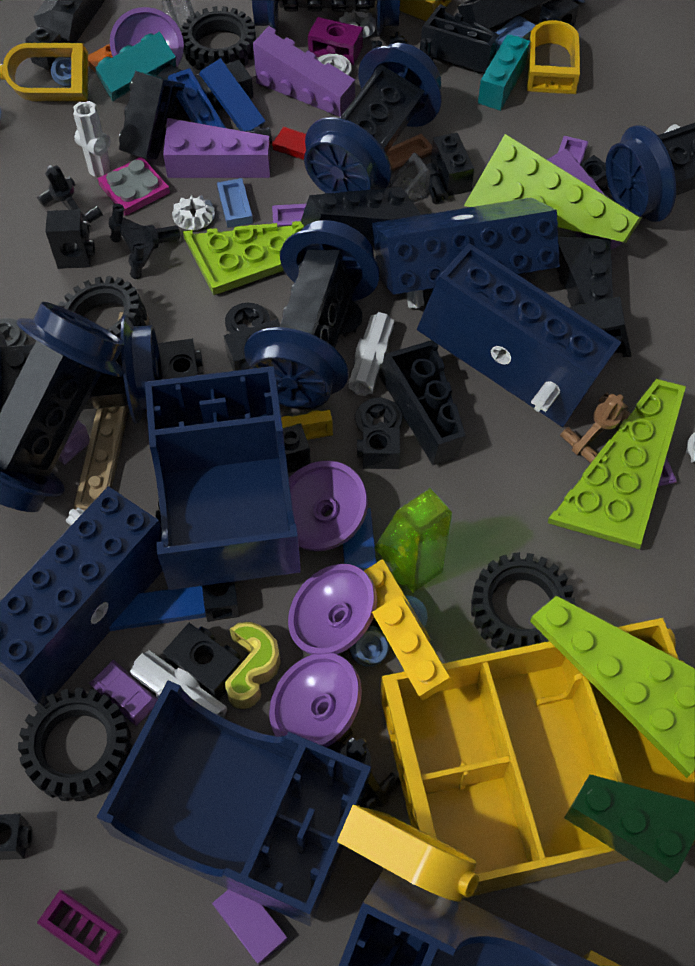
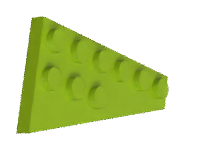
M506 134L503 136L464 204L467 207H475L534 198L557 210V226L559 228L625 243L642 219Z
M301 221L292 222V226L278 227L277 223L237 226L233 231L218 232L217 228L207 229V233L193 234V231L190 230L183 231V235L213 295L284 271L280 261V251L283 243L291 235L300 232L304 225Z
M656 379L636 404L633 412L619 426L616 434L611 440L609 439L584 471L578 483L567 493L561 505L550 515L548 524L640 549L686 386Z
M555 596L531 617L530 622L686 778L695 771V668L558 596Z

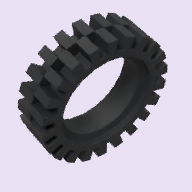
M217 6L212 7V12L204 8L202 9V15L197 11L193 13L194 18L189 16L187 23H183L181 33L184 42L183 52L185 59L189 60L191 66L196 65V69L200 71L220 58L225 65L240 60L244 66L249 64L248 59L252 60L254 58L255 25L249 16L246 17L243 11L238 13L236 8H232L228 12V7L222 6V11H218ZM217 31L231 32L240 37L236 44L226 48H207L198 43L199 39L204 35Z
M107 276L105 283L101 277H97L93 285L87 280L83 282L85 285L84 289L81 290L77 285L73 288L75 295L67 293L64 296L67 303L60 301L58 304L60 307L84 316L88 311L99 305L119 303L124 306L123 315H127L135 327L146 326V309L135 287H132L130 282H124L119 277L114 281L112 276ZM122 317L106 330L117 337H121Z
M520 552L512 554L510 560H508L505 554L499 557L498 563L492 560L488 563L487 570L482 569L473 589L471 617L475 616V628L482 629L480 636L484 640L488 637L492 639V647L497 649L500 644L505 647V651L549 641L537 628L519 629L505 623L494 610L492 598L497 588L505 582L527 580L540 586L546 592L550 601L555 596H558L575 605V598H571L574 592L572 585L566 586L568 577L565 573L560 576L557 574L559 567L553 563L549 568L546 566L548 559L541 556L539 562L533 561L534 554L527 553L526 558L521 559Z
M75 688V693L73 694L68 689L60 690L62 697L56 699L54 694L46 697L49 701L46 706L39 702L34 707L37 714L34 717L28 714L25 722L28 724L27 729L21 728L19 734L23 739V742L18 743V751L22 755V757H19L20 763L32 782L52 798L57 796L61 801L67 802L69 798H73L76 802L84 801L83 796L89 795L92 799L99 796L97 790L103 787L107 791L112 787L110 781L113 778L117 779L120 769L127 759V753H130L132 750V744L129 741L132 738L131 732L116 703L113 704L111 699L105 694L101 697L98 691L93 689L86 693L84 688ZM77 715L90 716L100 721L106 729L107 744L103 755L91 768L75 774L60 773L48 765L45 757V744L48 735L57 724Z

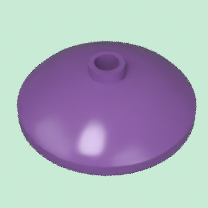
M140 7L127 11L115 22L110 34V50L112 57H114L125 46H134L141 42L145 35L149 33L156 34L160 31L176 57L177 68L184 51L183 36L178 25L169 15L155 8Z
M318 461L302 467L289 478L299 547L311 551L330 550L344 544L355 535L367 513L368 495L363 481L354 470L339 462ZM332 509V514L325 517L326 511Z
M350 564L331 565L319 570L308 578L296 593L289 610L288 627L295 644L310 655L339 654L353 646L365 634L374 618L372 612L376 610L377 593L373 581L363 570Z
M334 653L312 654L290 667L278 682L270 702L269 718L275 736H286L289 731L324 747L330 746L341 738L353 723L361 703V681L355 668L346 659Z

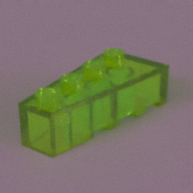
M431 488L397 510L375 545L376 551L393 569V575L398 583L402 586L406 585L412 593L441 574L444 567L452 511Z

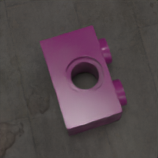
M317 17L308 34V50L314 53L316 57L326 54H339L346 57L351 65L354 66L363 48V27Z

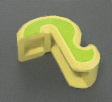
M252 622L237 623L230 628L232 640L250 653L225 681L229 702L232 706L239 709L250 708L260 700L261 691L259 685L269 682L277 674L281 664L277 640L266 628Z

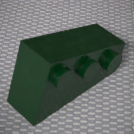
M589 774L564 817L666 883L678 874L695 840V802Z

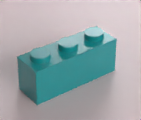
M159 31L156 34L149 33L145 35L141 42L134 46H125L120 50L119 54L112 58H103L95 68L97 77L112 101L131 92L130 82L134 77L135 71L158 75L168 64L176 67V57Z
M507 34L481 78L478 104L501 111L527 65L529 40Z

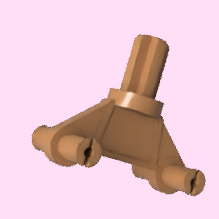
M606 392L599 399L601 404L594 411L595 423L582 438L574 433L570 427H567L560 434V437L573 447L572 452L577 456L581 454L590 463L595 459L598 453L588 445L605 429L617 427L620 421L623 422L631 414L627 411L628 406L623 402L624 397L621 394L616 396L614 394L609 395Z

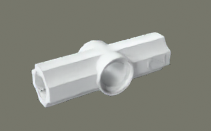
M91 101L79 102L73 107V115L77 126L74 136L75 142L83 148L89 173L95 177L103 176L111 171L107 152L110 146V137L102 132L96 104Z
M378 312L375 315H371L364 338L359 339L355 353V365L349 379V389L353 390L357 395L366 396L367 394H373L380 369L382 368L384 354L389 351V340L394 330V320L388 314Z
M150 650L142 653L135 660L130 671L131 675L155 692L157 698H159L167 680L181 685L182 689L197 703L224 718L228 711L227 707L203 690L199 682L181 668L174 669Z

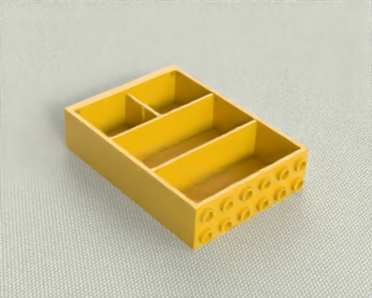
M663 618L617 627L679 660L675 650V636L670 628L667 629ZM550 641L443 663L453 682L425 700L418 696L405 671L382 676L380 701L398 776L401 781L410 825L464 853L477 862L473 872L479 876V882L472 896L629 860L564 818L589 774L695 802V771L686 778Z

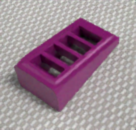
M61 889L37 921V925L97 966H99L121 933V931ZM65 904L70 909L57 927L52 921ZM78 913L82 918L71 934L68 935L64 930L74 915ZM90 921L94 926L81 944L76 938L87 922ZM100 929H102L107 934L95 952H93L88 947Z

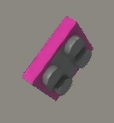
M142 157L97 178L99 186L115 204L124 206L125 216L170 193L169 186Z

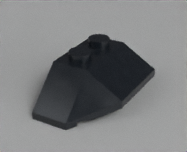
M45 0L33 16L37 27L42 25L59 33L62 43H76L105 0Z

